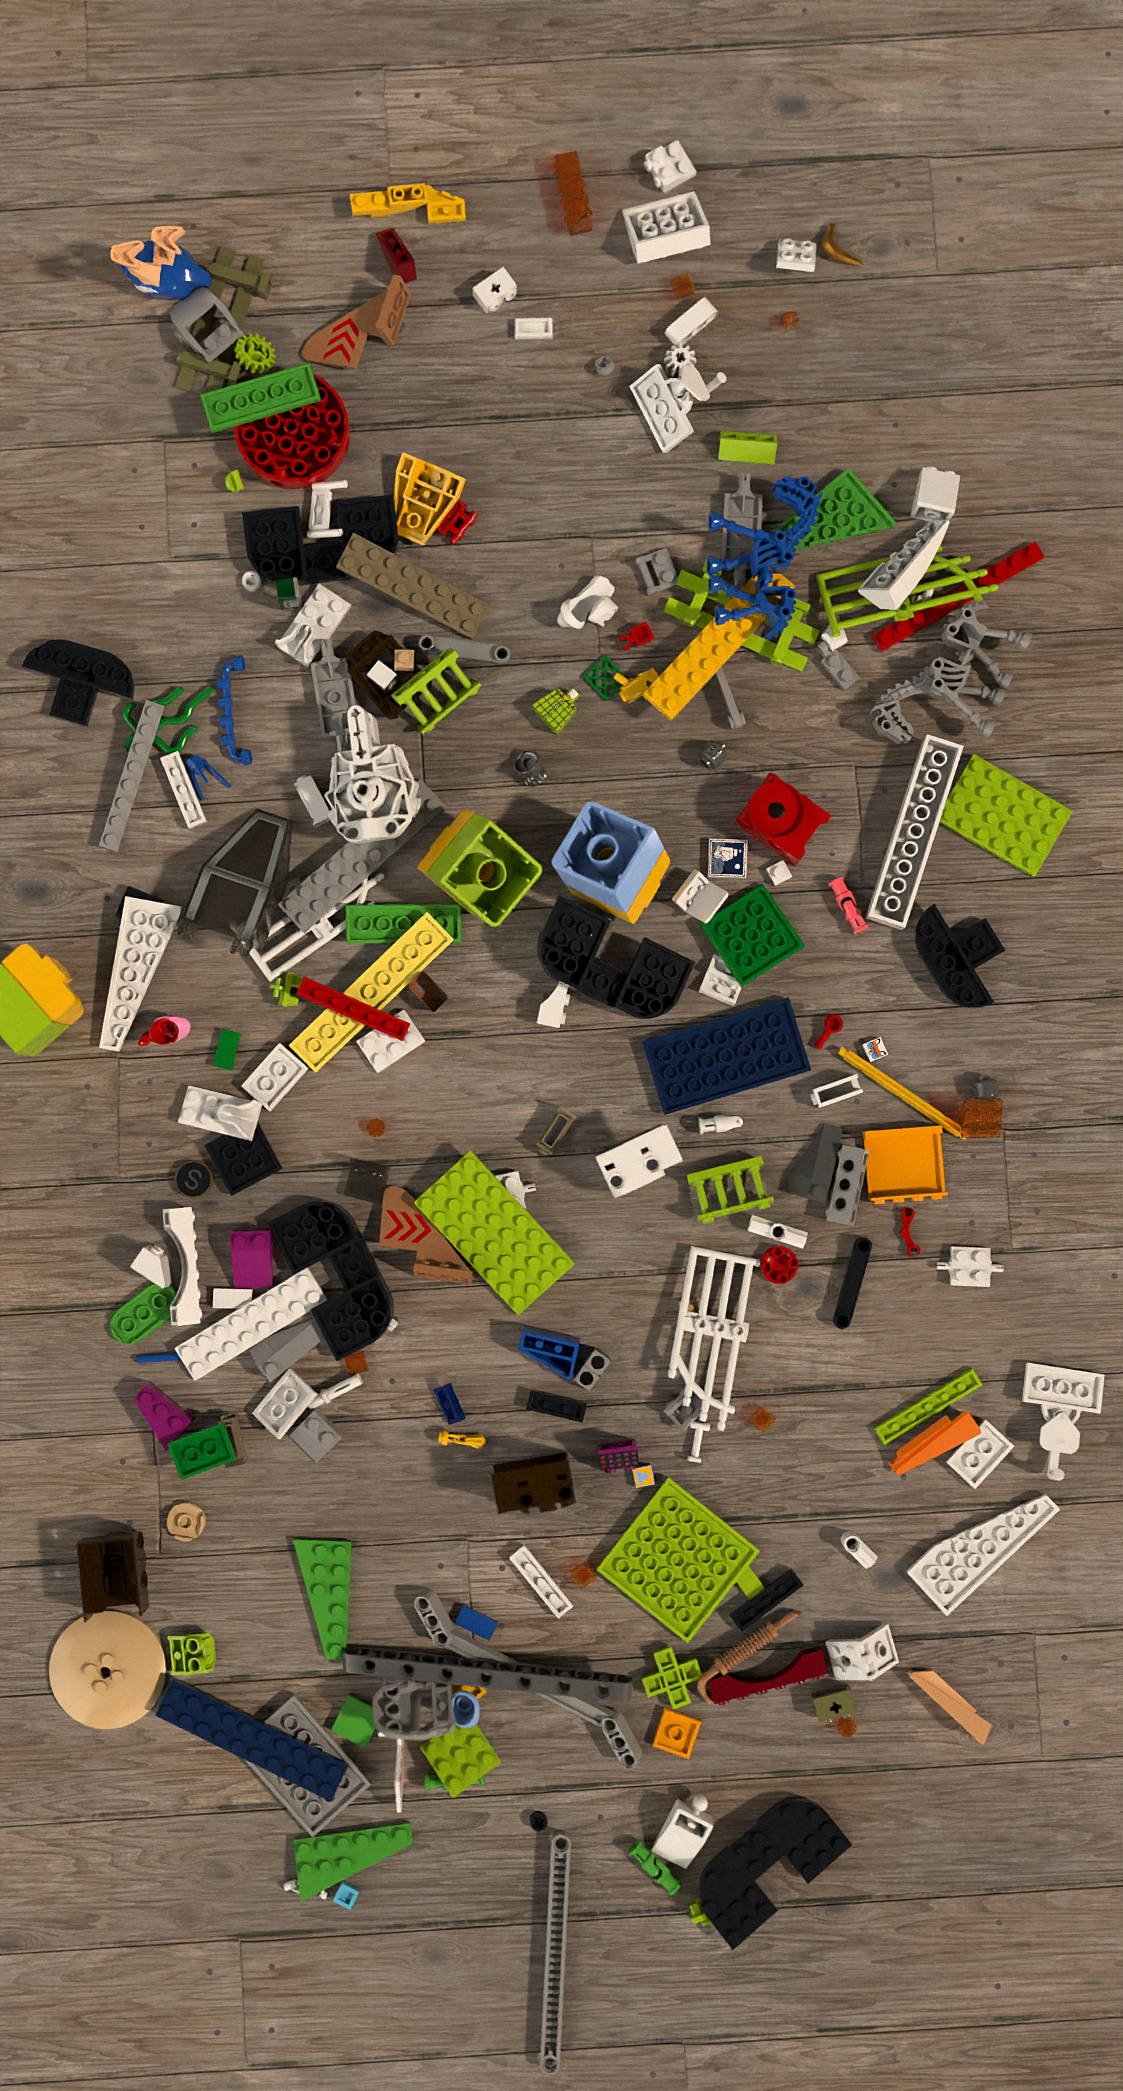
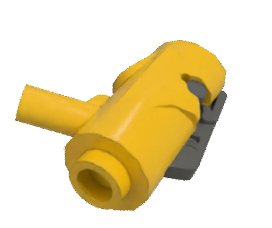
M651 668L639 673L635 679H627L618 672L613 679L623 685L619 693L622 701L631 704L636 700L641 702L646 700L643 697V693L654 683L659 675Z

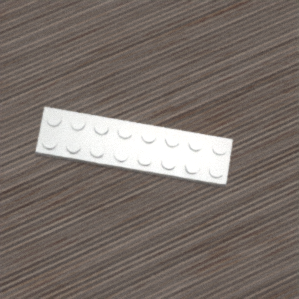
M306 1268L184 1341L174 1349L196 1381L309 1312L310 1309L327 1301L328 1298L310 1269Z

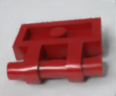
M460 499L457 500L436 528V531L444 537L448 532H451L453 536L449 541L454 545L465 536V531L469 526H473L474 520L478 516L473 510L469 515L464 513L468 506ZM460 518L464 522L457 529L454 525Z

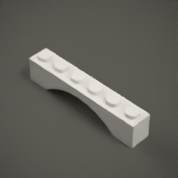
M559 983L550 997L540 1005L538 1024L560 1028V1024L565 1023L566 1013H563L564 1005L568 1006L570 994H567L568 987Z
M192 1207L163 1209L164 1229L174 1240L182 1264L180 1287L170 1305L171 1325L174 1326L200 1323V1318L202 1317V1310L199 1307L200 1289L197 1285L199 1271L196 1268V1260L198 1255L194 1246V1241L196 1240V1233L193 1230L195 1216Z

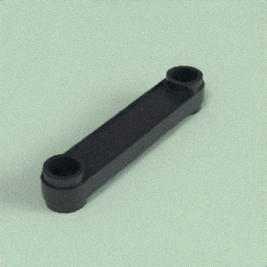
M866 1237L857 1238L853 1244L833 1315V1323L839 1329L847 1328L852 1320L872 1249L871 1241ZM865 1240L867 1248L864 1251H860L858 1244ZM840 1315L846 1316V1322L843 1325L837 1323Z

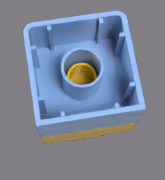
M595 802L585 804L552 859L553 867L572 894L632 924L638 920L643 909L648 907L661 885L660 880L670 864V858L653 827Z

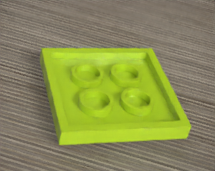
M454 1723V1732L433 1737L420 1747L452 1798L456 1797L502 1762L477 1723L470 1728L459 1727Z

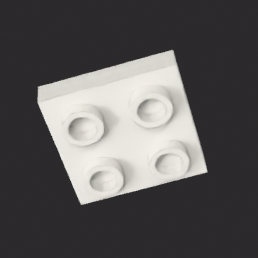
M779 239L776 268L814 272L816 243Z

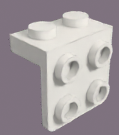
M694 869L672 900L684 912L704 923H708L726 900L729 893L709 882L699 871Z

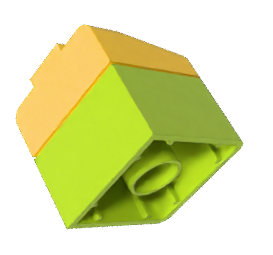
M467 809L463 810L453 823L444 829L430 846L431 850L417 867L468 912L493 927L499 926L542 873L541 865L491 820Z
M28 944L20 945L0 963V1036L16 1054L35 1057L83 1015L84 1007L79 996L68 985L73 980V977L64 966L53 957L47 955L44 957L36 947Z

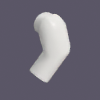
M934 589L924 591L923 594L913 596L912 604L932 599Z

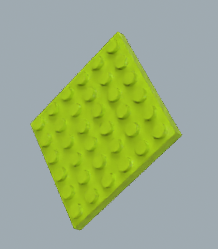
M668 1476L601 1561L596 1570L685 1642L689 1643L760 1550Z

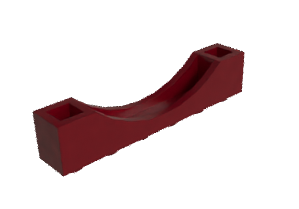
M819 1646L801 1650L788 1666L769 1676L745 1678L729 1672L723 1676L720 1672L709 1679L708 1682L714 1704L725 1705L730 1700L736 1698L737 1700H743L748 1698V1695L755 1693L756 1695H762L767 1693V1690L773 1688L780 1690L788 1684H802L806 1679H821L828 1673L822 1650Z

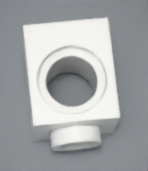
M379 660L367 674L368 679L385 693L388 690H393L398 683L397 674Z

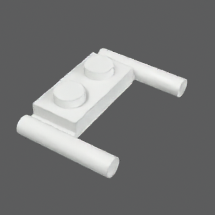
M346 480L316 482L312 484L309 531L307 532L309 539L341 537L343 535L342 529H329L332 501L330 489L347 488L348 483Z

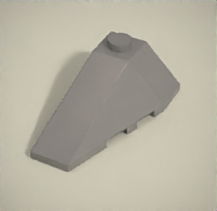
M312 1319L266 1337L249 1351L258 1368L269 1382H272L321 1342L324 1336L316 1320Z

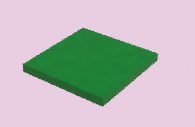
M764 884L759 885L715 913L708 923L701 922L699 924L741 988L805 948L804 943Z

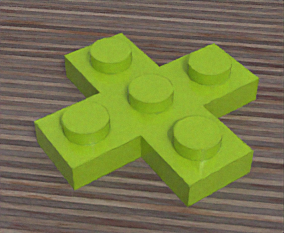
M671 1645L654 1651L653 1655L659 1671L641 1677L648 1698L667 1691L673 1710L690 1704L691 1700L685 1684L698 1680L702 1675L696 1657L677 1663Z

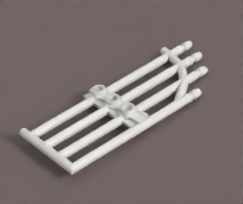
M381 872L370 880L368 878L365 879L360 887L348 894L307 932L303 933L300 929L262 956L259 955L254 947L292 921L287 915L250 941L241 937L247 920L240 925L233 921L229 926L266 978L271 982L346 929V920L333 928L328 918L357 897L356 905H364L368 890L376 885L377 882L383 880L385 876ZM296 877L282 887L285 893L262 909L258 921L279 907L278 903L307 878L300 882ZM370 902V903L367 904V905H376V904H375L374 902ZM309 931H313L318 940L274 971L269 969L265 962Z
M691 1246L668 1377L674 1378L676 1368L678 1367L686 1383L683 1405L689 1406L693 1391L702 1399L700 1421L706 1422L710 1404L720 1409L717 1427L719 1431H724L727 1413L734 1414L735 1406L729 1405L739 1344L740 1342L746 1343L749 1323L743 1321L753 1266H760V1259ZM697 1255L708 1257L699 1313L687 1311L696 1259ZM716 1259L726 1260L727 1264L718 1315L714 1317L706 1315L715 1261ZM734 1262L746 1264L736 1321L725 1319ZM683 1331L695 1333L688 1370L680 1356ZM702 1334L714 1336L704 1391L694 1382ZM721 1338L732 1340L721 1402L711 1397Z

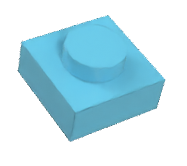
M342 1881L333 1902L351 1910L360 1889Z

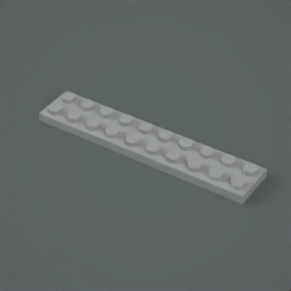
M421 779L417 781L419 788L416 795L417 798H421L419 812L415 818H412L408 827L399 837L358 844L349 841L278 903V906L303 933L307 932L446 809L442 801ZM406 820L397 821V822H399L400 824H402V823H404ZM394 823L388 827L389 833H393L396 830Z

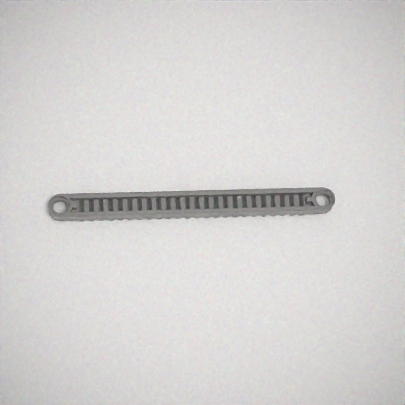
M563 1831L555 1833L551 1840L540 2067L542 2072L547 2075L555 2074L560 2066L571 1851L570 1837ZM564 1838L567 1844L565 1847L560 1848L556 1846V1840ZM552 2058L556 2063L553 2067H547L544 2064L545 2060Z

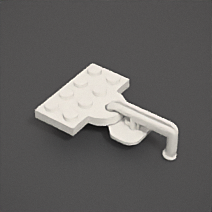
M1026 1363L1022 1402L1041 1404L1042 1414L1045 1420L1048 1421L1041 1427L1040 1445L1043 1449L1050 1451L1047 1476L1051 1480H1062L1064 1472L1058 1469L1059 1454H1072L1077 1451L1080 1433L1074 1426V1423L1079 1419L1081 1411L1101 1414L1105 1375Z

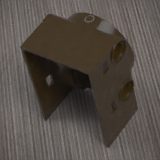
M568 1452L493 1465L494 1474H491L498 1514L518 1510L525 1514L543 1513L562 1509L576 1502Z
M142 1531L131 1533L111 1532L104 1536L82 1538L76 1545L84 1622H87L95 1613H102L107 1607L135 1604L139 1609V1616H142L149 1608L148 1578L145 1567L146 1554L143 1547L144 1537ZM119 1553L124 1557L125 1564L121 1569L115 1570L109 1566L108 1558L111 1554Z

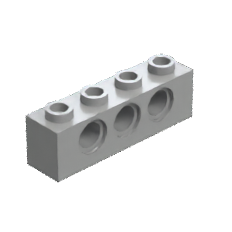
M842 1145V1149H839V1164L834 1171L835 1183L830 1189L831 1202L826 1208L827 1221L854 1226L869 1150ZM852 1161L854 1168L848 1171L847 1164ZM848 1180L850 1187L844 1190L843 1183ZM841 1199L846 1201V1206L843 1209L839 1207Z

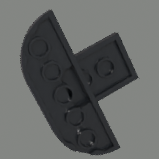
M54 639L32 649L22 664L24 669L60 679L49 714L54 718L88 727L99 690L132 700L134 698L135 685L129 668L120 658L107 651L68 640Z
M931 905L923 912L917 922L915 945L918 954L939 989L946 998L962 1007L980 1008L994 1003L974 970L1005 951L987 919H982L954 936L936 905Z

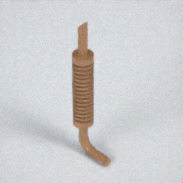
M792 1610L774 1624H771L770 1621L766 1622L765 1626L762 1625L761 1629L760 1627L758 1628L759 1631L755 1630L756 1633L752 1632V1636L748 1635L749 1638L745 1637L746 1640L743 1639V1642L740 1641L739 1645L736 1644V1647L733 1646V1649L727 1650L726 1654L724 1652V1656L720 1655L721 1658L717 1657L713 1660L716 1665L703 1673L697 1682L698 1692L708 1705L713 1703V1698L705 1687L709 1679L719 1672L724 1676L728 1673L727 1670L731 1671V1667L735 1668L734 1665L738 1666L737 1663L740 1664L741 1660L743 1662L744 1658L747 1659V1656L750 1657V1654L756 1653V1649L760 1650L759 1647L763 1648V1644L766 1646V1642L770 1643L769 1640L773 1641L772 1638L775 1639L779 1636L777 1631L799 1616L801 1612Z

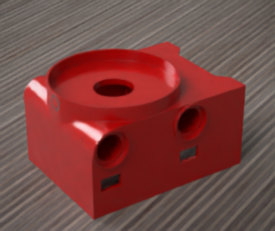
M769 772L738 815L734 824L796 866L805 854L804 846L818 826L826 824L832 815L816 805L811 799L799 793L796 788L785 783L777 775ZM779 802L784 806L785 813L781 818L774 819L769 815L768 807L771 803Z

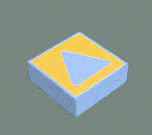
M651 1464L635 1467L636 1469L632 1470L636 1488L655 1484Z

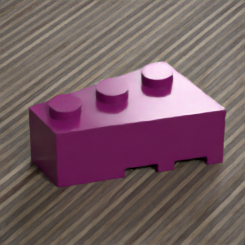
M152 1382L147 1383L134 1398L135 1403L166 1452L169 1450L167 1443L179 1439L195 1419L194 1416Z

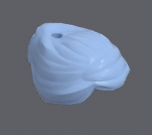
M456 1691L452 1695L453 1722L459 1727L470 1728L475 1726L480 1715L479 1702L476 1696L469 1691Z

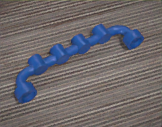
M239 655L234 656V660L224 665L222 678L217 679L218 689L223 690V697H219V707L224 709L225 716H220L221 727H226V734L221 736L223 746H227L228 754L232 759L242 761L243 765L252 764L250 749L241 750V754L235 751L236 740L233 731V701L229 672L232 668H235L236 671L245 670L244 656Z

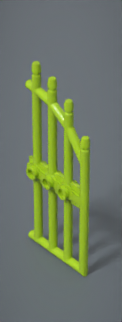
M942 545L939 546L936 553L942 551ZM935 555L932 560L934 563L929 565L925 573L948 568L956 576L916 585L909 595L959 582H964L969 590L910 604L907 596L896 610H886L837 622L834 613L873 603L867 598H862L832 606L829 597L858 590L866 580L831 589L826 588L824 580L877 568L882 562L886 564L891 558L889 556L815 575L834 637L841 635V629L894 617L895 622L905 621L908 618L914 617V611L971 597L974 598L975 602H981L983 600L981 595L998 590L997 584L977 588L971 580L987 575L986 569L966 573L957 566L961 563L970 562V555L949 560Z

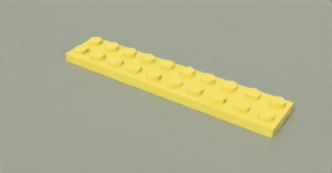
M427 912L343 993L381 1010L454 939ZM327 1008L289 1046L316 1073L365 1025Z

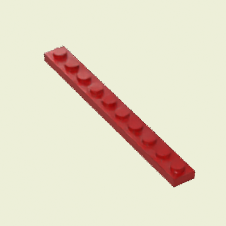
M1035 541L986 569L987 575L984 577H977L971 580L977 588L991 584L1000 585L1042 561L1045 556ZM962 583L959 586L941 595L940 597L967 591L969 589L967 588L965 583ZM971 597L914 611V617L908 618L905 621L894 622L872 635V639L882 653L971 602L974 598Z

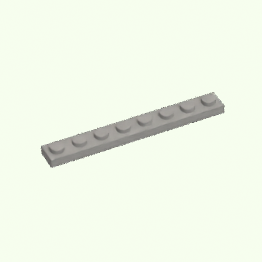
M145 700L99 842L101 847L118 852L165 707L163 705Z

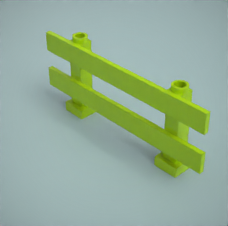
M707 559L702 568V572H704L703 578L681 570L675 583L696 593L691 605L689 606L669 597L663 611L683 620L688 626L694 627L695 625L702 629L714 618V616L701 611L706 598L726 606L734 597H728L724 590H719L714 594L709 593ZM723 569L714 575L720 577ZM795 598L796 604L792 606L795 609V612L791 614L792 620L786 621L788 623L786 628L782 627L783 632L777 644L752 634L741 646L770 658V661L774 664H784L802 672L808 658L789 650L788 647L793 636L814 645L820 630L800 622L802 616L806 617L811 605ZM766 618V620L763 623L771 626L768 622V619Z

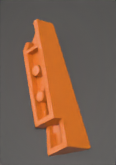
M967 1410L953 1421L945 1415L899 1448L896 1452L897 1456L889 1461L888 1464L896 1475L899 1476L980 1435L981 1430Z

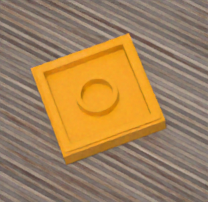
M664 1707L652 1746L689 1759L702 1722L701 1719Z

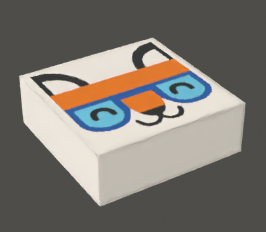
M881 1037L862 1044L869 1062L888 1055Z

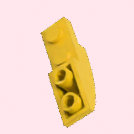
M425 183L387 187V191L350 194L353 216L370 214L371 218L382 217L412 210L428 203Z

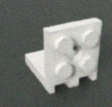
M882 1624L861 1639H829L825 1642L836 1680H874L899 1663L889 1624ZM845 1656L850 1659L851 1664L847 1662Z

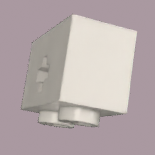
M504 267L473 287V296L486 314L490 311H496L500 304L504 301H510L517 293L516 283Z

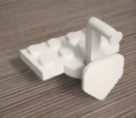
M656 364L630 385L663 453L670 451L694 432L686 416L691 409L693 397L699 401H707L710 398L709 393L720 384L726 382V376L719 372L712 381L705 385L698 370L691 365H685L682 367L681 378L667 379L661 365Z

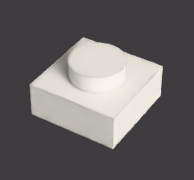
M784 860L766 869L774 886L792 877Z

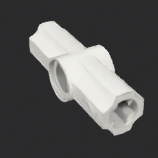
M755 1215L751 1216L747 1229L749 1232L799 1248L804 1247L808 1232ZM777 1226L782 1228V1234L779 1237L773 1235V1229Z

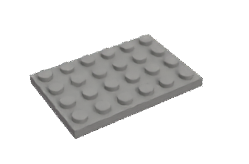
M294 1694L264 1722L349 1763L332 1801L330 1802L249 1761L246 1762L313 1838L365 1791L372 1782Z

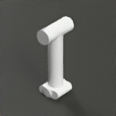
M694 1421L690 1425V1428L695 1429L691 1456L688 1455L687 1460L701 1463L699 1452L703 1430H710V1424Z

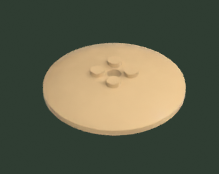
M104 1610L102 1613H95L87 1622H84V1617L77 1619L60 1635L50 1658V1684L56 1700L73 1719L93 1728L116 1729L139 1720L154 1706L165 1684L166 1658L159 1638L144 1621L126 1612ZM101 1668H109L111 1671L110 1676H103Z

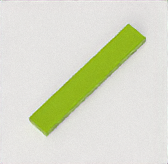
M970 1368L873 1428L883 1445H886L983 1384L973 1368Z

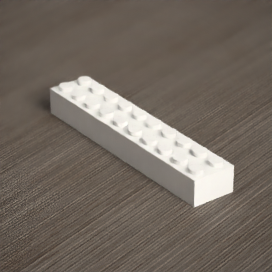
M928 734L923 738L869 904L866 919L899 930L906 927L964 746Z

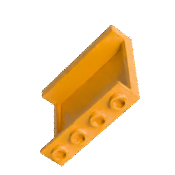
M942 1125L862 1131L863 1147L869 1150L865 1170L869 1201H873V1204H884L885 1200L892 1199L893 1203L904 1202V1198H912V1201H923V1197L931 1196V1200L943 1199L942 1195H948V1192H945L940 1133H943Z

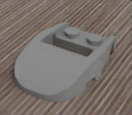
M205 287L193 290L187 297L181 299L170 313L172 322L182 340L192 347L197 354H202L208 363L244 334L238 327L228 307ZM216 305L227 318V321L198 344L186 329Z
M416 1680L407 1681V1684L397 1685L395 1683L380 1688L373 1698V1720L377 1729L387 1737L405 1740H426L454 1732L451 1684L436 1686L435 1682L416 1683ZM432 1695L433 1728H429L427 1731H412L410 1697Z

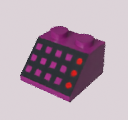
M636 1440L597 1445L601 1471L614 1473L616 1469L624 1468L625 1471L636 1469L635 1466H639Z

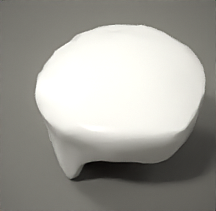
M606 595L594 605L588 620L604 627V621L609 620L616 613L618 606Z

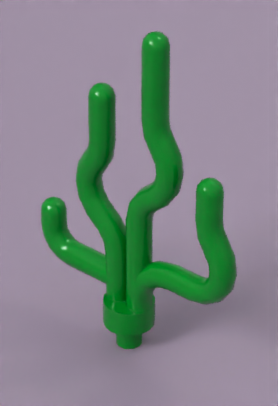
M179 686L165 698L156 699L153 702L166 706L180 696L184 690ZM206 687L187 704L182 716L162 718L156 733L167 724L179 725L187 722L192 715L193 709L213 692V687ZM130 702L126 705L122 713L124 721L134 731L126 738L129 742L123 746L127 752L130 750L138 725L130 716L131 711L136 708L135 702ZM190 726L180 736L175 747H169L157 735H155L153 742L166 754L176 751L181 752L188 738L197 731V726Z

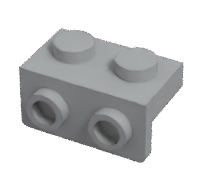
M685 1388L681 1390L680 1396L675 1400H671L666 1405L664 1410L682 1431L687 1429L700 1416L702 1399L693 1391L689 1406L683 1405Z

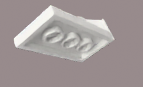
M318 584L284 636L280 640L276 639V646L310 668V663L314 662L322 650L320 641L325 640L327 643L326 639L331 637L350 609L351 604L321 584Z
M188 1085L178 1123L252 1141L262 1104L256 1100L251 1101Z

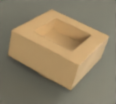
M395 650V671H414V650Z

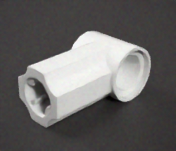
M846 1531L842 1534L841 1543L846 1551L851 1553L866 1569L876 1562L878 1556L853 1531ZM850 1538H855V1543L848 1546L847 1541Z

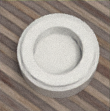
M248 571L242 577V584L247 590L256 591L260 588L262 580L255 571Z

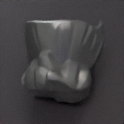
M524 750L519 754L514 763V768L525 779L526 785L528 787H535L545 781L548 774L543 769L540 755L533 750Z

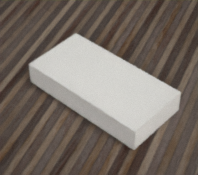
M515 318V339H553L552 318Z
M213 1289V1308L239 1309L253 1300V1289Z

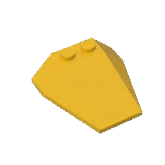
M403 452L396 469L394 491L398 535L424 546L459 499L466 479Z

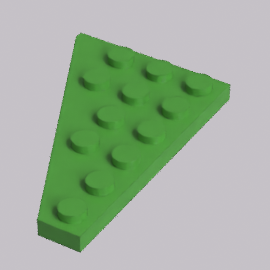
M848 468L815 495L819 496L823 492V496L820 498V506L816 508L819 515L814 517L816 524L810 525L811 532H805V538L798 539L800 543L798 546L794 545V547L798 551L891 529L897 523ZM796 513L792 514L773 531H788L797 523L800 516Z

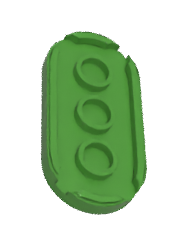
M152 1283L120 1307L112 1315L110 1322V1332L115 1340L123 1344L138 1343L171 1318L170 1305L178 1292L173 1285L161 1288L157 1284Z

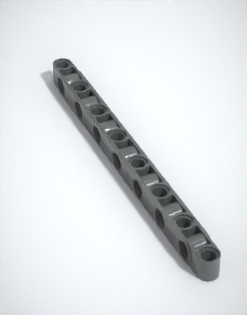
M347 1647L343 1650V1670L347 1673L596 1700L627 1702L632 1698L633 1679L623 1674L378 1648Z

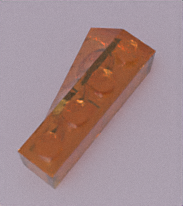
M577 151L554 155V163L551 165L553 175H557L558 181H555L557 193H561L562 199H559L560 209L565 211L566 217H563L564 227L569 230L570 236L591 232L592 210L589 208L588 194H586L584 179H581L582 171Z

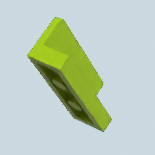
M720 431L719 460L761 464L775 463L777 435Z

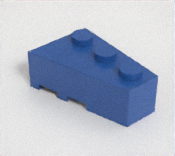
M524 1325L518 1349L571 1381L580 1338Z

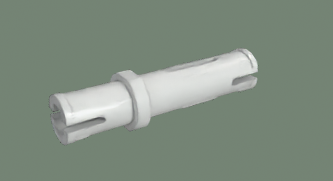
M356 1374L328 1389H322L308 1405L309 1409L312 1410L324 1403L328 1404L332 1399L363 1384L360 1375ZM347 1384H350V1385H348V1386H346V1387H344V1388H342V1389L336 1391L337 1389H339V1388H341V1387H343V1386H345V1385H347Z

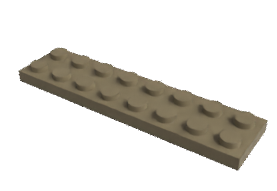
M355 533L352 534L336 566L340 571L473 640L490 606Z

